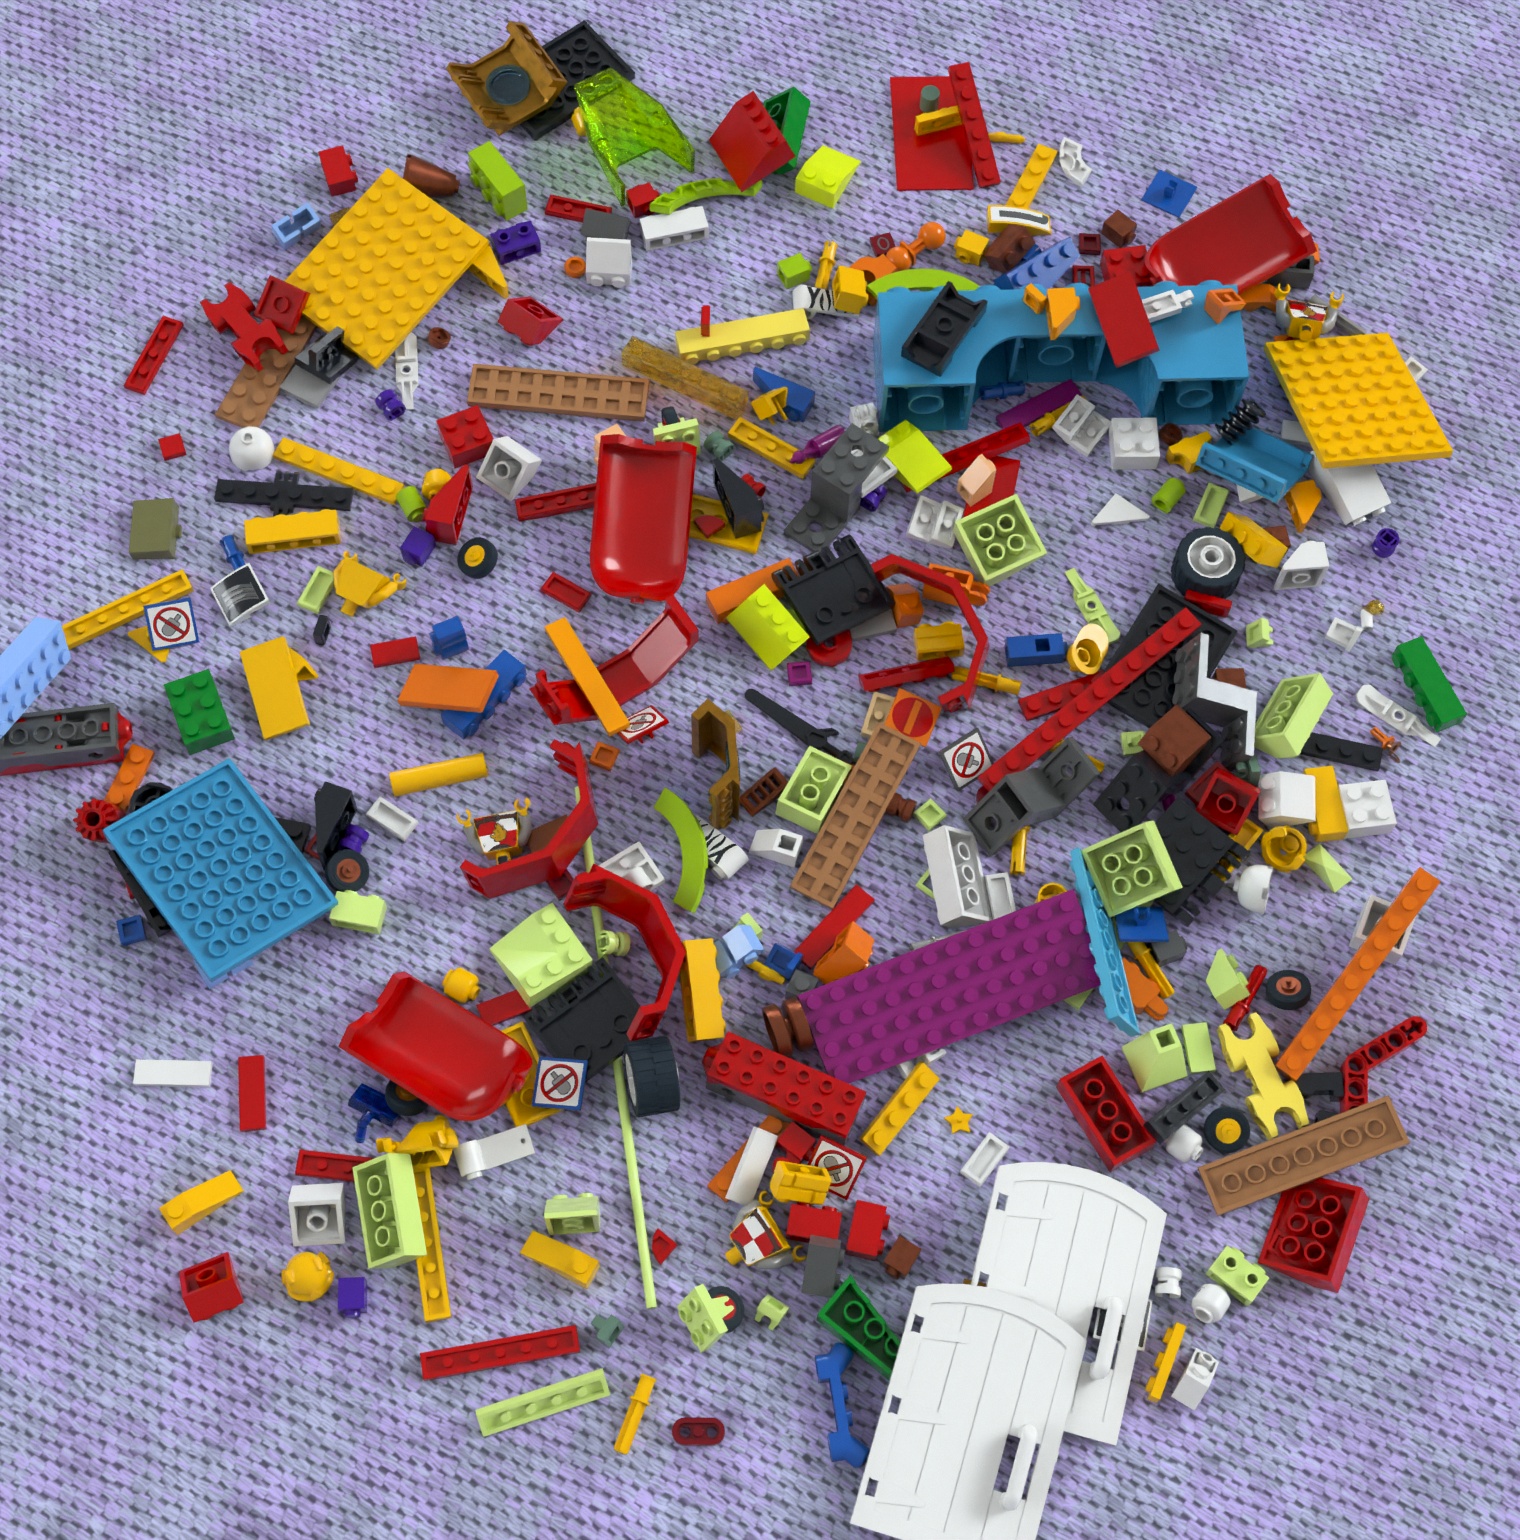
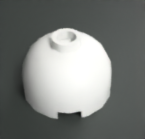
M252 426L244 427L235 432L230 439L229 453L232 462L237 468L244 471L262 470L274 458L275 447L271 437L265 430Z
M1265 865L1249 866L1243 870L1241 877L1235 878L1233 891L1238 892V901L1247 910L1264 914L1269 896L1273 867Z

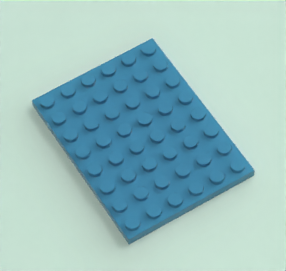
M230 758L103 829L106 839L211 983L338 905L337 899Z

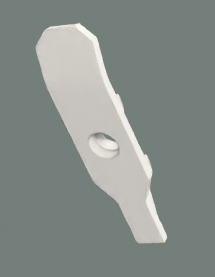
M411 332L395 350L396 386L402 393V403L405 405L406 410L414 409L413 392L418 386L417 337ZM404 368H410V369H411V370H410L409 372H407V373L403 372V369H404Z
M1363 685L1356 693V701L1360 706L1405 735L1418 736L1434 747L1441 740L1440 737L1423 726L1416 715L1379 693L1373 686ZM1395 713L1402 714L1403 718L1397 719Z

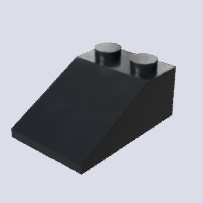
M718 458L713 459V483L735 539L760 532L761 522H764L762 511L765 510L762 498H757L755 490Z
M326 781L322 788H318L314 797L317 853L324 871L328 859L338 852L337 845L340 839L346 835L345 829L348 824H351L357 812L352 790Z

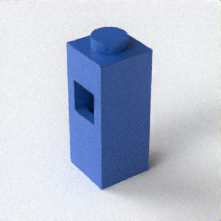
M1062 633L1006 637L1004 645L1007 667L1062 663L1068 651L1067 642H1063Z

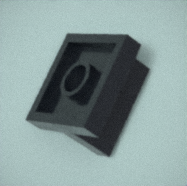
M337 326L331 332L320 336L295 357V365L331 384L358 361V355L344 347V330Z

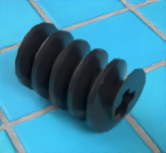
M1251 397L1250 401L1241 400L1244 405L1243 407L1235 405L1236 414L1231 411L1228 412L1230 420L1224 417L1221 418L1223 426L1215 424L1218 433L1230 445H1233L1232 441L1235 443L1239 441L1238 435L1245 436V429L1251 430L1253 428L1252 423H1259L1258 416L1262 418L1266 416L1263 408Z

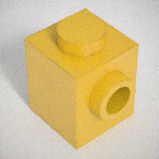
M965 229L962 237L958 236L955 241V257L963 263L979 266L984 258L982 254L988 248L989 239Z

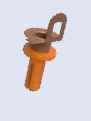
M1373 727L1370 733L1383 744L1381 748L1383 750L1388 749L1389 756L1395 762L1400 763L1399 757L1394 752L1400 747L1401 741L1395 743L1393 736L1388 738L1378 728ZM1391 754H1393L1395 757H1397V760H1395V759L1391 756Z

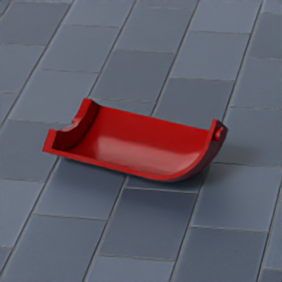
M1269 174L1165 233L1149 248L1145 257V265L1151 276L1149 278L1151 286L1162 281H1172L1178 286H1197L1207 280H1216L1221 282L1222 285H1237L1238 295H1241L1317 252L1311 233L1304 227L1297 216L1293 218L1287 208L1291 205L1284 194L1280 182Z
M621 434L601 435L590 546V568L595 582L607 594L630 599L632 604L643 605L644 601H664L672 594L674 595L678 591L684 579L687 564L696 446L686 442L656 441L655 445L643 444V439L631 438Z
M405 971L392 974L384 991L376 1000V1003L379 1004L372 1013L367 1011L358 1020L349 1024L338 1046L441 1113L461 1121L482 1119L502 1107L515 1092L521 1090L533 1064L530 1054L513 1038Z

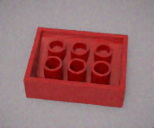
M754 91L733 105L709 139L741 193L796 157Z
M1319 1178L1282 1192L1258 1264L1313 1287L1338 1293L1369 1202V1198L1363 1188ZM1276 1228L1289 1236L1283 1238L1278 1235L1272 1248L1307 1269L1311 1265L1314 1268L1312 1272L1293 1267L1273 1254L1268 1253L1267 1247ZM1316 1253L1320 1254V1257H1318L1317 1259H1314V1258H1315L1314 1254H1316Z

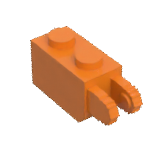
M932 563L929 564L928 568L958 579L970 604L984 606L987 602L986 596L990 593V587L985 583L974 581V575L971 572ZM924 584L922 598L958 606L952 595Z
M1123 958V966L1135 1014H1142L1145 1011L1151 1018L1153 1017V1020L1155 1019L1158 1022L1162 1019L1164 1020L1169 1008L1159 997L1161 991L1158 989L1157 983L1151 978H1146L1134 962Z

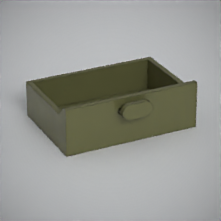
M174 498L133 501L129 554L133 559H175L177 538L182 536V526L178 525L179 506Z

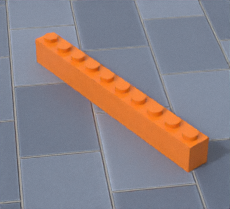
M1421 867L1414 871L1276 1061L1274 1066L1277 1072L1288 1080L1297 1081L1439 885L1440 880Z

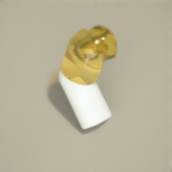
M1372 600L1361 610V628L1363 630H1373L1372 617L1384 611L1383 603L1379 600Z

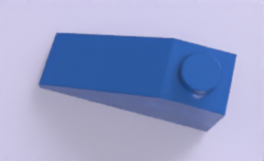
M754 367L753 381L764 394L773 389L788 388L786 407L782 409L789 420L804 423L815 402V391Z

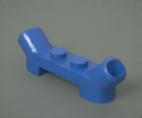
M839 1342L832 1346L828 1354L815 1355L818 1383L829 1382L837 1432L828 1433L827 1436L831 1462L845 1460L853 1467L860 1468L867 1459L870 1450L849 1432V1426H853L851 1410H846L844 1400L848 1399V1390L846 1383L841 1384L840 1376L854 1358V1354L848 1346Z

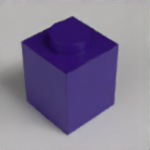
M414 526L400 547L403 560L409 565L414 566L417 564L422 567L436 547L434 535Z
M365 1277L338 1278V1311L341 1314H345V1318H359L361 1313H367V1280Z

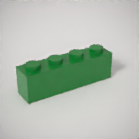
M1420 636L1397 645L1392 654L1393 664L1396 668H1400L1404 674V683L1408 688H1412L1415 694V702L1424 709L1429 726L1434 727L1436 732H1440L1462 723L1467 713L1423 637Z

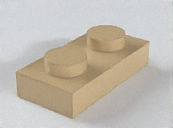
M878 692L873 693L860 736L870 739L878 722L885 724L895 697Z

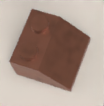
M1177 704L1159 719L1137 744L1172 777L1184 771L1212 737Z

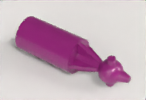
M835 425L807 442L803 451L794 452L789 462L791 464H802L806 458H820L831 449L845 430L841 426Z

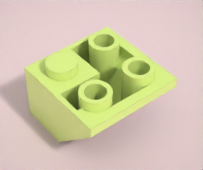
M1172 1023L1148 1031L1122 1046V1051L1141 1093L1188 1076L1182 1045Z

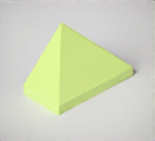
M1320 843L1303 857L1309 867L1334 893L1352 880L1349 874Z

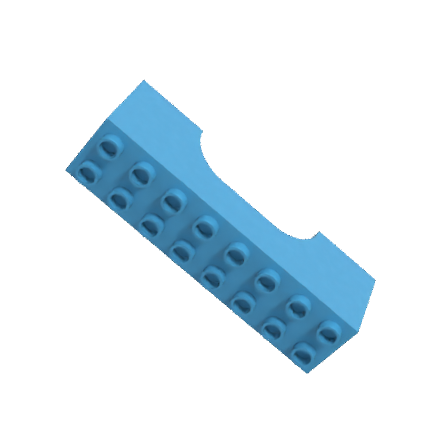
M1207 280L1197 286H1178L1172 281H1162L1152 287H1137L1142 300L1170 290H1174L1176 295L1186 290H1191L1194 295V299L1191 300L1193 304L1190 307L1182 308L1181 313L1150 323L1160 351L1118 368L1114 364L1088 290L1089 286L1086 284L1073 283L1065 287L1075 288V294L1080 298V310H1076L1075 319L1055 340H1050L1046 309L1044 308V311L1038 315L1023 302L1025 287L1028 285L1013 290H1000L999 287L994 285H983L976 290L957 291L960 295L973 302L984 299L988 303L985 314L976 327H972L941 377L901 357L903 344L944 286H938L931 291L911 292L905 287H894L886 292H878L873 334V353L879 432H888L905 419L920 431L967 430L972 406L980 397L979 389L981 386L997 385L998 382L1003 381L1011 383L1021 380L1024 383L1065 382L1071 379L1073 382L1096 381L1111 385L1121 390L1135 403L1142 418H1157V426L1167 423L1175 425L1223 424L1222 417L1228 420L1231 419L1228 414L1229 411L1236 414L1235 405L1239 406L1249 379L1241 311H1230L1222 322L1217 324L1204 310L1206 294L1209 290L1232 288L1238 294L1237 285H1222L1221 282L1216 280ZM1033 284L1042 294L1046 296L1047 289H1045L1042 285Z

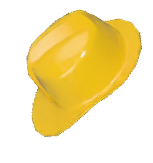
M1088 624L1079 631L1074 643L1068 648L1066 655L1070 671L1092 675L1099 670L1109 647L1107 634L1102 627L1096 624Z

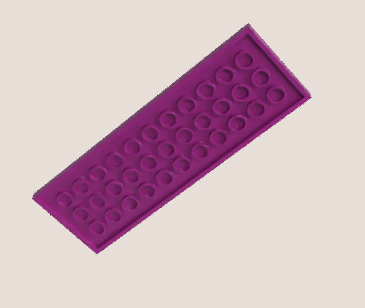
M1074 889L797 995L808 1020L812 1037L827 1075L849 1084L1100 986V978L1094 969L1096 960L1089 948V943H1091L1090 935L1085 929L1087 922Z

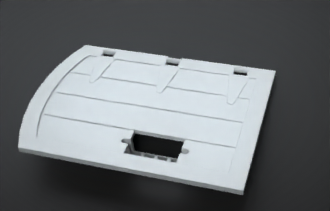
M1021 1162L998 1166L971 1285L977 1286L980 1272L988 1275L986 1287L1008 1292L1031 1301L1069 1324L1085 1339H1087L1093 1308L1097 1307L1107 1310L1096 1361L1092 1363L1082 1361L1064 1432L1116 1446L1167 1214L1151 1200L1131 1187L1089 1169L1049 1162ZM999 1193L1007 1196L1004 1211L996 1209ZM1122 1315H1124L1121 1337L1116 1352L1113 1369H1110L1119 1332V1327L1121 1323Z
M968 1284L916 1286L849 1523L901 1540H1035L1054 1466L1057 1462L1058 1451L1087 1340L1053 1313L1031 1301L1008 1292ZM915 1315L923 1318L919 1333L911 1331ZM892 1396L901 1399L897 1414L888 1412ZM1009 1434L1020 1438L1007 1490L1001 1493L993 1490ZM1037 1443L1040 1445L1037 1452L1025 1500H1023L1021 1498L1026 1483L1028 1471L1030 1468L1035 1445ZM869 1478L878 1481L874 1497L865 1495Z

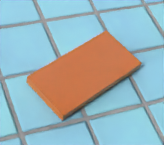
M414 664L397 701L400 706L482 713L499 674L496 670Z

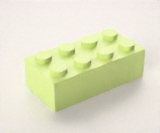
M387 1153L352 1167L368 1269L394 1268L426 1256L427 1251L411 1155Z

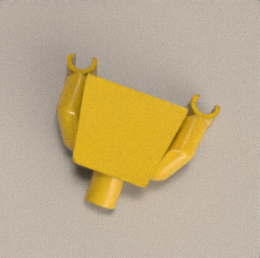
M344 551V559L340 561L333 571L335 593L346 598L340 611L352 617L358 605L370 609L389 598L397 590L404 589L407 584V579L398 582L400 579L399 573L394 574L392 582L390 578L359 564L357 553L349 558V551Z
M437 1115L433 1121L417 1123L401 1142L392 1141L391 1137L376 1139L378 1153L410 1154L413 1169L447 1165L452 1150L459 1145L455 1130L449 1126V1120L443 1115Z

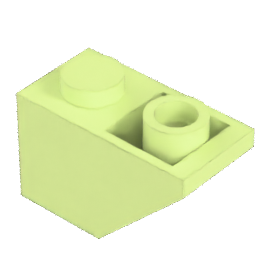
M1221 948L1215 955L1206 978V983L1214 998L1226 1010L1236 1004V1002L1249 996L1250 993L1246 988V985L1249 984L1246 977L1241 971L1238 972L1236 970L1239 967L1238 962L1232 954L1227 956Z

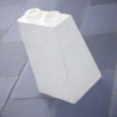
M1314 450L1310 452L1313 458L1308 471L1345 525L1353 523L1356 526L1366 521L1365 516L1372 514L1373 517L1378 516L1386 511L1384 507L1391 504L1372 464L1323 469Z

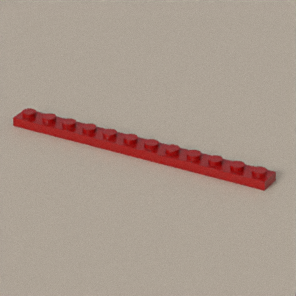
M1185 607L980 774L977 780L989 792L1005 775L1026 770L1201 626V623Z

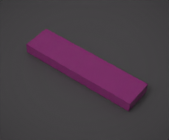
M1069 379L997 415L996 421L1002 429L1019 422L1025 428L1043 418L1045 413H1051L1071 402L1077 394L1079 396L1083 395L1074 382Z

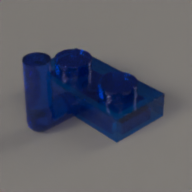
M363 1083L349 1098L348 1106L363 1113L357 1122L355 1141L357 1143L365 1141L367 1125L372 1119L392 1128L401 1116L388 1107L385 1094Z

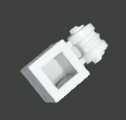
M873 402L850 407L849 419L850 423L875 437L878 435L879 425L876 419L877 408Z

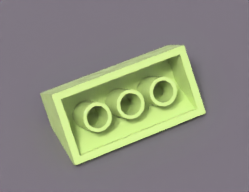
M1321 673L1281 679L1255 723L1254 748L1277 759L1294 758L1301 753L1304 744L1310 737L1312 730L1333 695Z

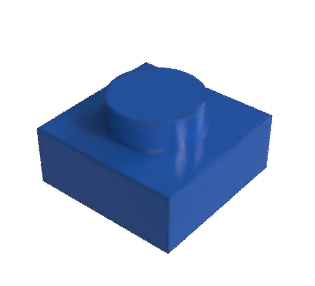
M141 915L116 921L122 946L147 940Z

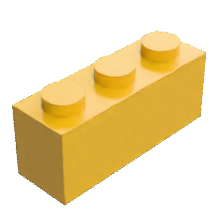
M1228 512L1219 528L1235 537L1238 543L1242 545L1244 553L1258 564L1277 568L1288 549L1279 540L1244 515Z
M1333 766L1305 769L1302 774L1315 777L1316 821L1308 823L1310 835H1314L1315 842L1344 839L1348 833V827Z

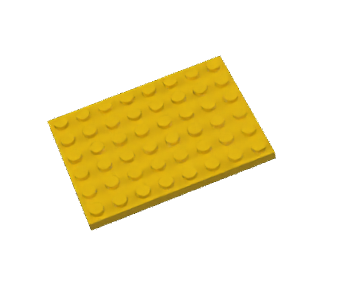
M387 168L289 275L285 282L310 293L302 313L305 318L326 333L331 332L337 326L343 329V345L378 370L489 245V240Z
M1389 333L1310 339L1309 341L1298 339L1265 342L1263 350L1323 469L1451 457L1453 449Z

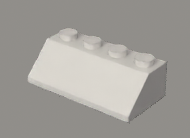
M943 825L922 835L940 925L958 928L991 921L992 915L974 834Z

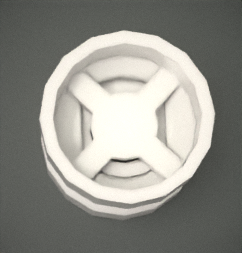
M1172 1267L1156 1268L1155 1277L1158 1279V1285L1155 1286L1154 1295L1162 1297V1293L1170 1294L1169 1298H1180L1181 1288L1179 1287V1281L1182 1279V1271Z

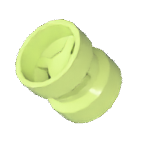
M601 931L597 938L598 952L603 955H611L612 953L615 956L627 955L631 943L629 934L626 932H616L614 934L612 931Z

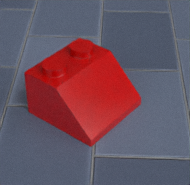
M528 296L507 299L497 322L504 326L503 329L508 333L516 334L520 337L521 342L532 346L541 344L563 321V318Z
M1218 768L1213 774L1196 811L1211 823L1237 836L1262 789Z
M229 1252L179 1271L182 1298L193 1323L207 1320L217 1313L232 1310L244 1303Z

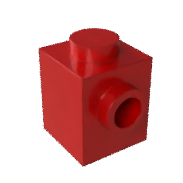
M650 182L626 190L627 204L634 218L643 215L650 216L655 213L650 211V204L660 195L657 189H653Z

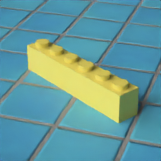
M801 308L710 325V337L701 335V327L675 331V343L680 363L694 365L698 361L707 359L709 361H716L724 356L737 357L746 352L759 353L767 348L780 349L784 345L789 344L802 345L809 341L810 328L805 310Z

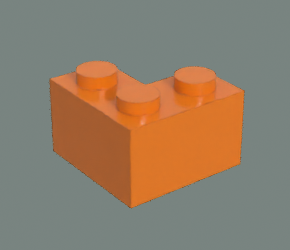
M852 921L837 935L833 948L817 962L813 975L822 983L828 984L866 969L870 963L868 959L873 953L872 946L875 939Z

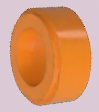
M580 257L567 259L564 264L565 273L572 278L583 276L586 272L585 261Z

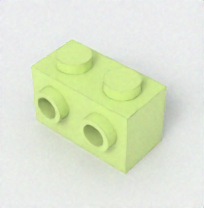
M1226 1246L1205 1274L1248 1307L1266 1284L1269 1277L1265 1275L1266 1272L1262 1267L1255 1263L1251 1264L1244 1259L1245 1256L1240 1250L1235 1247L1230 1248Z

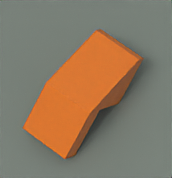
M1258 284L1239 296L1247 303L1243 309L1252 312L1265 306L1276 313V301L1278 300L1274 294L1276 287L1271 284Z

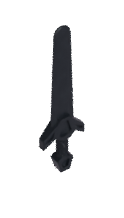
M755 689L746 690L745 698L791 732L808 747L811 746L818 750H824L832 755V757L834 756V758L836 757L852 765L854 758L847 750L840 751L827 742V737L839 735L838 731L833 728L817 729Z

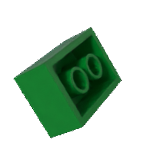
M209 669L164 684L189 755L235 739Z

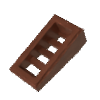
M774 767L740 796L739 803L753 817L781 796L788 781ZM774 779L779 784V787L777 788L771 780ZM767 785L772 793L769 794L763 786ZM759 791L765 799L762 801L755 792ZM751 796L758 805L754 807L747 799Z

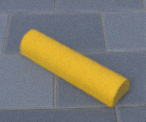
M482 752L390 772L389 776L393 794L396 797L488 777Z

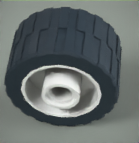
M1205 527L1189 532L1181 540L1172 562L1171 578L1175 588L1184 597L1187 590L1222 599L1230 597L1236 589L1246 565V556L1242 545L1229 532L1219 528Z
M664 1035L626 1042L624 1044L625 1072L635 1115L639 1118L678 1111L680 1108L679 1074L668 1037Z

